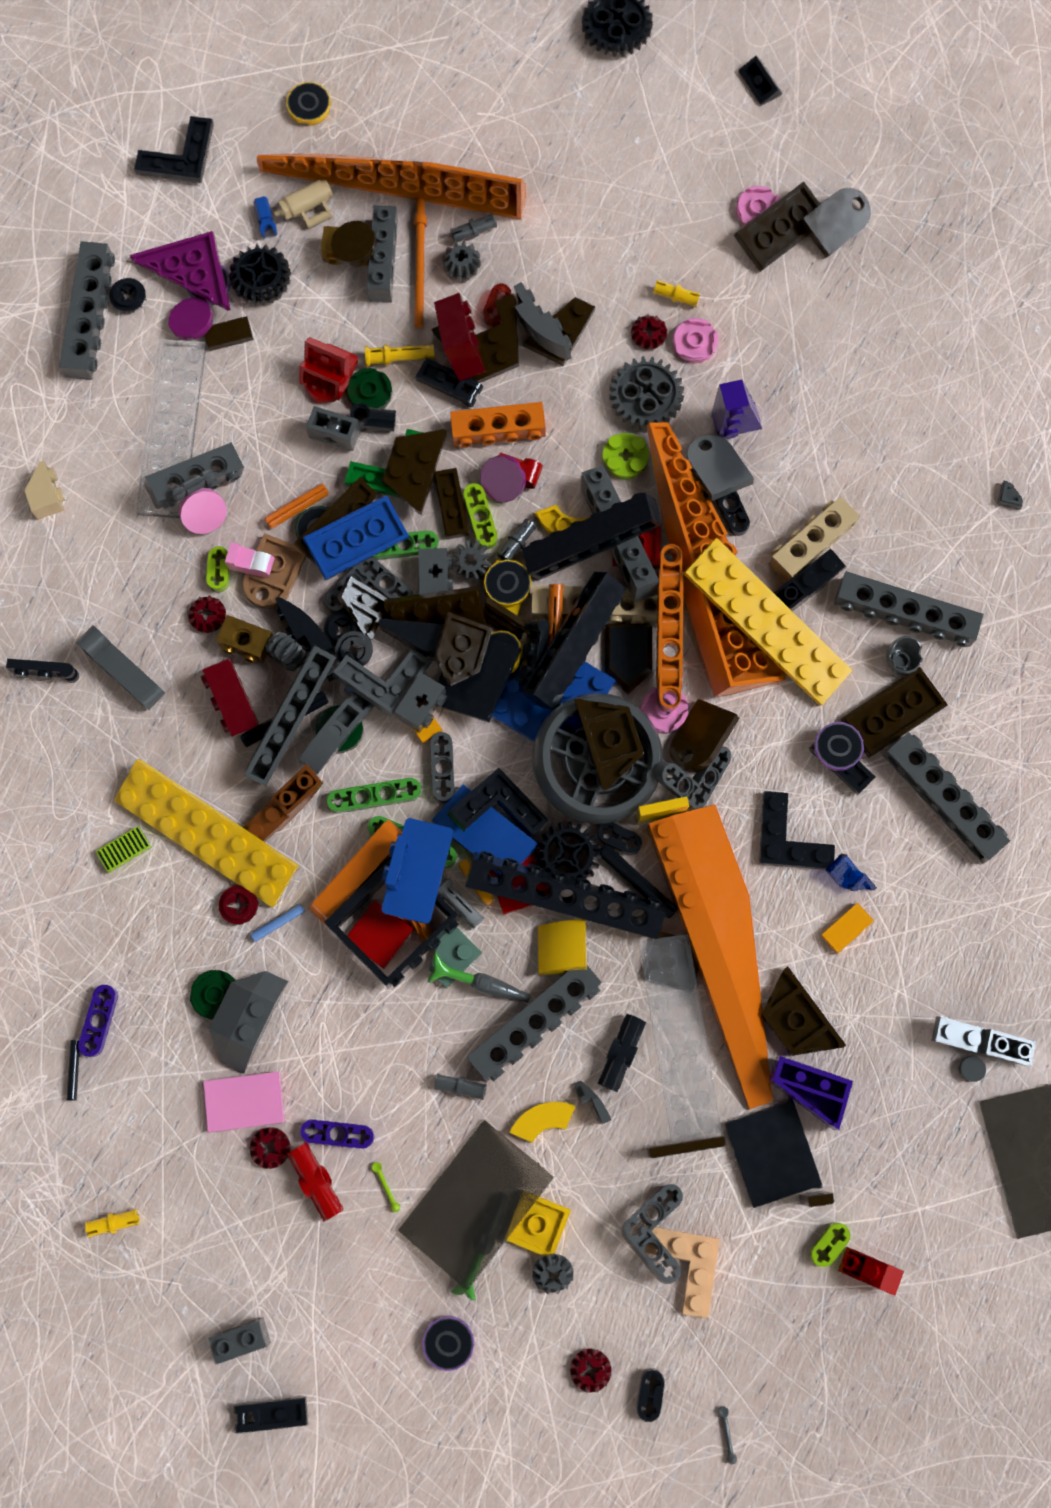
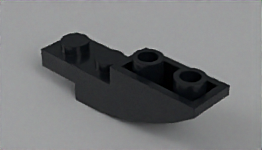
M830 548L795 578L792 577L774 594L791 611H794L825 587L831 579L846 568V565Z
M281 597L275 599L278 607L274 608L281 621L285 619L289 627L285 628L288 636H291L294 640L296 639L299 645L304 644L308 653L314 644L332 655L335 654L327 636L310 616ZM333 667L330 668L326 676L329 682L335 680L332 677Z

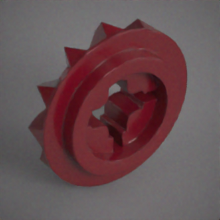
M647 314L643 317L639 316L632 324L631 337L640 348L656 349L665 342L668 329L665 326V321H661L657 315L654 317ZM647 325L651 327V330H655L652 332L651 339H649L648 333L645 332Z
M210 595L208 597H199L198 600L191 603V607L187 611L192 627L202 633H211L218 630L226 618V609L223 603ZM208 606L210 612L214 614L209 615L205 623L203 615L199 613L205 612Z
M236 885L228 888L221 895L219 912L227 922L241 925L250 922L257 914L259 903L256 895L243 886ZM238 895L242 903L249 904L241 908L240 915L236 908L229 907V905L237 903Z
M274 1127L259 1130L252 1137L250 1143L251 1159L259 1167L266 1169L281 1166L288 1158L286 1154L290 1152V1141L287 1135L282 1130ZM276 1138L273 1147L279 1154L271 1152L264 1158L266 1149L260 1143L269 1144Z
M597 1349L582 1350L575 1355L571 1362V1379L577 1388L586 1393L599 1392L607 1386L612 1376L610 1361L603 1352ZM586 1360H589L593 1367H602L598 1369L599 1371L595 1372L594 1382L589 1375L583 1374L580 1376V1374L587 1370Z

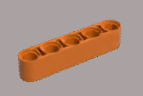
M387 820L313 901L308 909L324 923L390 859L389 850L392 841L396 842L398 835H402V831L392 821Z

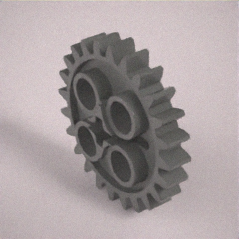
M642 356L640 363L633 358L631 366L625 362L624 370L617 369L618 376H613L612 382L614 384H610L609 391L611 393L609 394V400H614L611 408H618L616 416L623 414V423L631 420L630 427L639 423V429L642 430L644 424L662 422V420L669 423L670 417H676V410H681V402L684 399V395H682L684 387L680 386L682 378H676L678 371L670 372L671 364L664 367L662 366L663 359H660L658 363H654V357H651L650 361L646 362L645 357ZM647 376L650 379L645 381L642 380L640 377ZM664 389V390H666L668 393H667V394H660V393L658 392V390ZM632 392L636 396L628 397L625 393ZM651 406L653 410L647 411L643 407Z

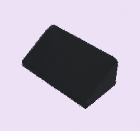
M754 56L738 70L761 105L783 94L763 62L757 56Z

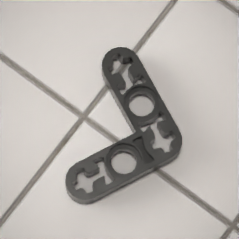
M371 557L354 566L328 593L326 605L332 613L345 611L343 605L339 606L336 604L333 606L332 599L338 600L340 590L346 578L350 576L367 586L371 585L388 599L399 597L395 593L396 589L403 596L406 594L412 596L414 594L407 585L379 561ZM373 564V570L378 574L376 579L371 571L368 570L365 573V565L371 566ZM383 578H390L393 584L390 588L383 589L379 585L380 581Z
M722 746L714 761L705 769L697 771L693 778L676 764L662 761L655 768V779L677 798L687 796L689 807L695 809L703 808L730 763L731 751L729 748ZM710 771V779L705 783V774ZM667 773H669V774L672 775L673 777H672V778L667 777ZM683 779L684 788L681 791H679L678 785L679 782Z
M668 1184L661 1188L631 1215L621 1228L625 1241L657 1280L663 1284L674 1283L681 1275V1268L678 1262L652 1232L682 1202V1191L674 1184ZM673 1192L674 1201L671 1200L662 1206L659 1202L667 1197V1193ZM648 1206H653L658 1211V1218L654 1221L650 1220L646 1215ZM642 1221L644 1225L637 1230V1234L630 1235L631 1227L629 1225L634 1226ZM648 1243L653 1244L657 1248L655 1258H649L645 1253V1246ZM663 1256L665 1260L661 1261V1263L665 1267H672L673 1270L671 1271V1275L673 1277H665L663 1274L665 1272V1268L662 1266V1264H658L657 1266H655L654 1262H657Z

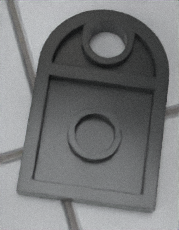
M705 435L695 439L690 444L687 451V460H689L693 467L691 471L697 480L701 482L711 501L753 484L754 477L726 439L716 435ZM709 446L711 449L703 451L699 447Z

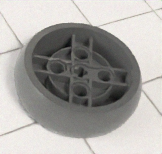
M607 693L578 695L555 707L540 725L534 740L532 753L534 775L546 799L564 815L590 824L617 822L637 812L638 807L645 805L654 793L659 783L655 779V768L663 761L661 741L649 717L630 701ZM578 698L629 706L644 752V763L641 761L635 762L606 791H602L582 726L575 729L572 733L559 729L569 718L578 714L574 702ZM571 743L579 745L581 749L579 755H574L570 752ZM550 753L562 758L564 772L574 785L570 796L561 788L554 776ZM585 775H591L594 778L595 783L593 787L585 785ZM624 783L636 787L627 798L619 803L605 807L593 806L597 795L613 792Z

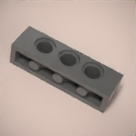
M373 205L372 230L375 233L377 245L373 250L372 257L369 258L367 280L369 302L392 303L398 229L396 206Z
M231 442L145 476L144 486L155 508L163 507L167 509L177 503L171 496V489L168 487L169 483H176L181 486L183 482L190 479V475L196 474L200 476L201 472L210 469L215 476V480L208 485L204 484L203 488L214 490L223 482L228 481V483H232L241 477L240 475H242L244 466ZM218 466L222 469V472L216 473L212 471L211 467Z

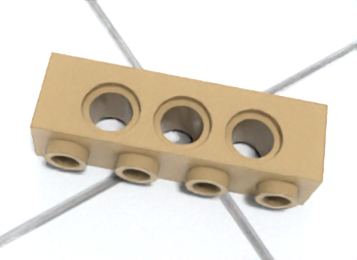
M839 497L835 502L830 500L822 508L823 512L818 517L813 515L805 523L806 527L801 532L797 529L789 536V542L785 546L780 544L772 551V558L769 564L786 582L800 574L858 522L860 515L842 497ZM825 521H832L835 524V527L827 526L825 524ZM808 535H814L818 541H810ZM797 550L801 553V556L795 557L790 551Z

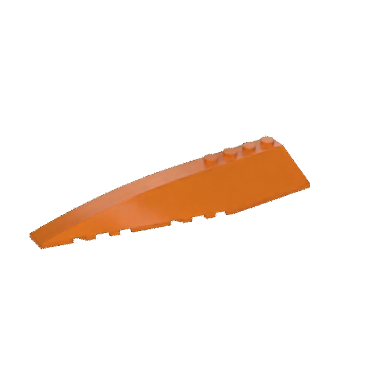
M307 153L257 155L256 158L259 170L262 172L310 181H322L325 179L328 184L413 200L424 199L425 202L488 214L493 213L494 215L515 219L522 218L526 200V183L523 179L433 162Z
M668 422L648 423L650 451L669 544L677 545L682 551L683 573L715 538H718L736 556L738 551L734 544L732 545L727 540V531L710 499H705L702 493L704 488L700 481L695 480L690 471L693 467L689 460L682 456L680 452L682 447ZM672 554L673 561H676L675 555ZM683 575L684 599L714 697L736 694L787 680L785 672Z
M714 804L651 822L647 826L648 834L672 900L677 907L680 922L692 949L700 977L748 1109L773 1101L771 1083L769 1082L770 1070L764 1019L761 1015L763 1009L750 896L717 807Z

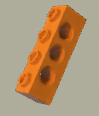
M543 401L450 411L454 447L468 448L474 444L488 446L495 444V442L505 441L506 443H514L520 439L534 441L541 439V437H546ZM519 421H524L527 423L525 426L522 427L516 425V423ZM495 424H502L504 427L495 429L493 426ZM473 426H478L481 428L479 431L476 432L470 430V428Z

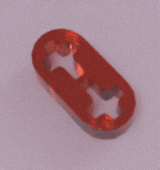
M496 284L490 292L483 309V319L488 326L495 327L502 323L495 301L498 300V295L501 292L505 293V296H502V298L512 294L510 287L506 284ZM496 308L497 316L490 318V314H492L494 309Z

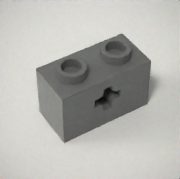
M316 406L313 407L306 425L309 438L350 451L354 450L361 431L358 419Z
M447 548L418 549L419 594L453 590V578L448 579V570H453L452 556H448ZM434 572H439L438 578L433 577Z
M420 672L395 710V717L418 732H421L424 727L428 728L434 719L433 712L437 707L441 708L447 698L445 686ZM426 700L427 706L422 705L419 708L418 701L423 702Z
M264 1317L214 1334L208 1338L216 1365L265 1348L271 1343Z

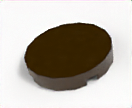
M362 221L344 223L336 229L331 240L334 256L340 263L350 264V266L366 262L372 257L373 250L377 245L374 231L367 223Z

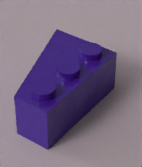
M743 380L719 384L711 413L717 436L732 439L742 433L763 429L756 404L753 402L752 396L749 395Z
M782 1056L776 1057L769 1082L832 1130L839 1131L853 1081Z

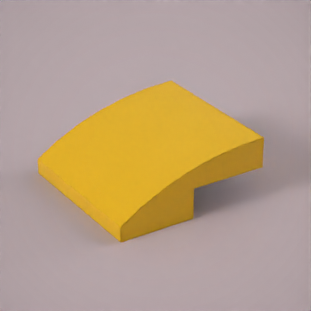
M584 919L558 921L538 926L539 975L564 974V971L587 970L586 921Z

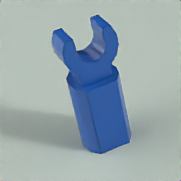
M265 196L255 198L253 204L258 223L260 224L261 236L263 239L266 238L265 231L267 229H272L276 236L278 231L276 224L273 222L268 198Z

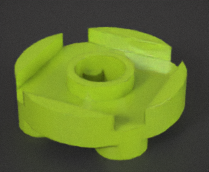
M631 433L612 435L604 446L602 455L603 465L617 479H634L648 465L649 450L645 440L640 436ZM623 452H628L632 457H629L628 461H623V457L619 455L623 454Z

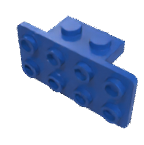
M412 818L406 819L402 835H398L396 842L392 841L389 850V856L392 857L390 866H385L382 880H385L387 887L382 905V912L384 914L423 924H428L431 921L453 837L452 828Z

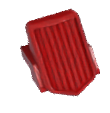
M309 337L304 342V361L299 365V384L304 385L305 391L315 403L339 401L349 384L351 375L358 365V356L332 344H325Z

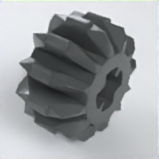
M465 241L462 242V245L454 242L453 248L447 247L446 254H443L444 271L449 272L450 278L457 276L459 282L462 277L469 281L470 274L476 276L478 268L481 267L480 253L478 250H475L473 244L466 246Z
M466 540V548L461 544L457 546L461 554L453 553V556L459 558V561H455L452 564L453 566H461L457 571L458 575L465 572V579H470L473 573L474 579L477 580L480 577L479 571L481 574L486 575L487 570L484 566H492L491 562H486V558H491L492 553L484 554L488 546L483 545L479 549V540H475L473 547L471 541ZM469 555L477 556L478 559H475L477 561L476 565L468 564L470 559L467 558Z
M277 632L265 645L266 652L270 657L288 671H295L306 659V652L302 649V646L286 633Z

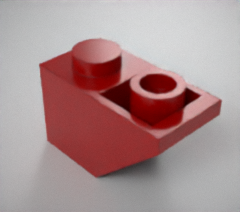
M846 1247L838 1269L839 1272L894 1296H896L904 1274L903 1270L849 1247Z

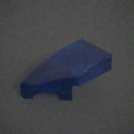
M841 853L826 869L831 878L843 889L851 891L868 889L873 891L877 888L865 873L859 871L846 854Z

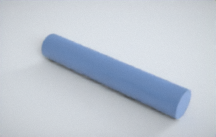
M300 903L250 935L257 942L301 915L305 910Z

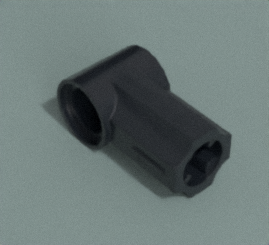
M357 403L351 407V418L356 419L357 415H364L366 417L363 420H358L360 432L367 429L394 432L396 410L370 408L363 403Z

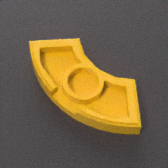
M556 504L534 512L538 523L549 534L554 531H562L570 527V524L587 519V517H569L561 512Z
M547 1102L536 1105L517 1119L509 1133L533 1143L538 1134L546 1129L561 1128L566 1130L576 1106L565 1102Z

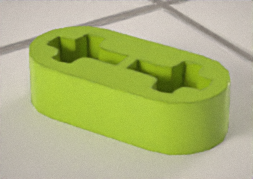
M221 546L214 547L209 551L207 561V583L211 590L218 593L225 591L230 583V570L225 563L228 551ZM222 553L225 559H221L220 566H218L214 558H217ZM217 572H220V577L224 580L220 581L219 585H216L213 581L217 579Z
M834 1222L825 1229L810 1250V1258L814 1264L819 1267H828L834 1262L850 1240V1230L846 1225ZM842 1228L841 1234L844 1238L842 1240L836 1239L831 1244L830 1242L835 1236L832 1233L833 1229L840 1230ZM827 1246H830L826 1252L828 1259L826 1261L823 1259L818 1261L819 1255L816 1251L818 1249L823 1251Z

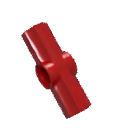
M305 1142L286 1154L299 1176L298 1183L302 1192L307 1198H311L323 1222L342 1212L344 1208L332 1188L331 1177L325 1167L319 1165L308 1143Z

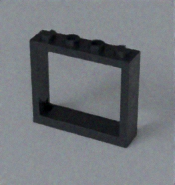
M392 857L324 921L326 926L388 989L391 986L397 987L405 979L403 974L408 969L414 970L423 961L422 956L428 950L430 952L434 951L441 943L439 939L445 933L451 934L458 927L459 924L457 922L460 920L459 915L437 895L435 906L447 919L387 977L340 927L385 884V880H382L384 868L386 865L390 866Z

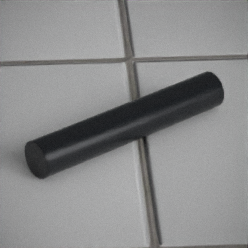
M70 1040L66 1100H77L80 1057L79 1040Z

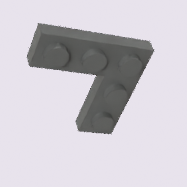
M412 648L389 680L385 682L346 655L333 671L332 677L386 715L392 717L419 673L424 674L432 661Z

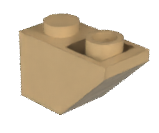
M45 461L39 462L24 490L31 512L38 520L65 510L62 504L65 501L64 494L61 488H57L55 481L58 480L53 467L49 468Z

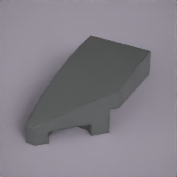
M581 1081L574 1084L582 1104L592 1100L601 1124L612 1120L602 1101L586 1084Z

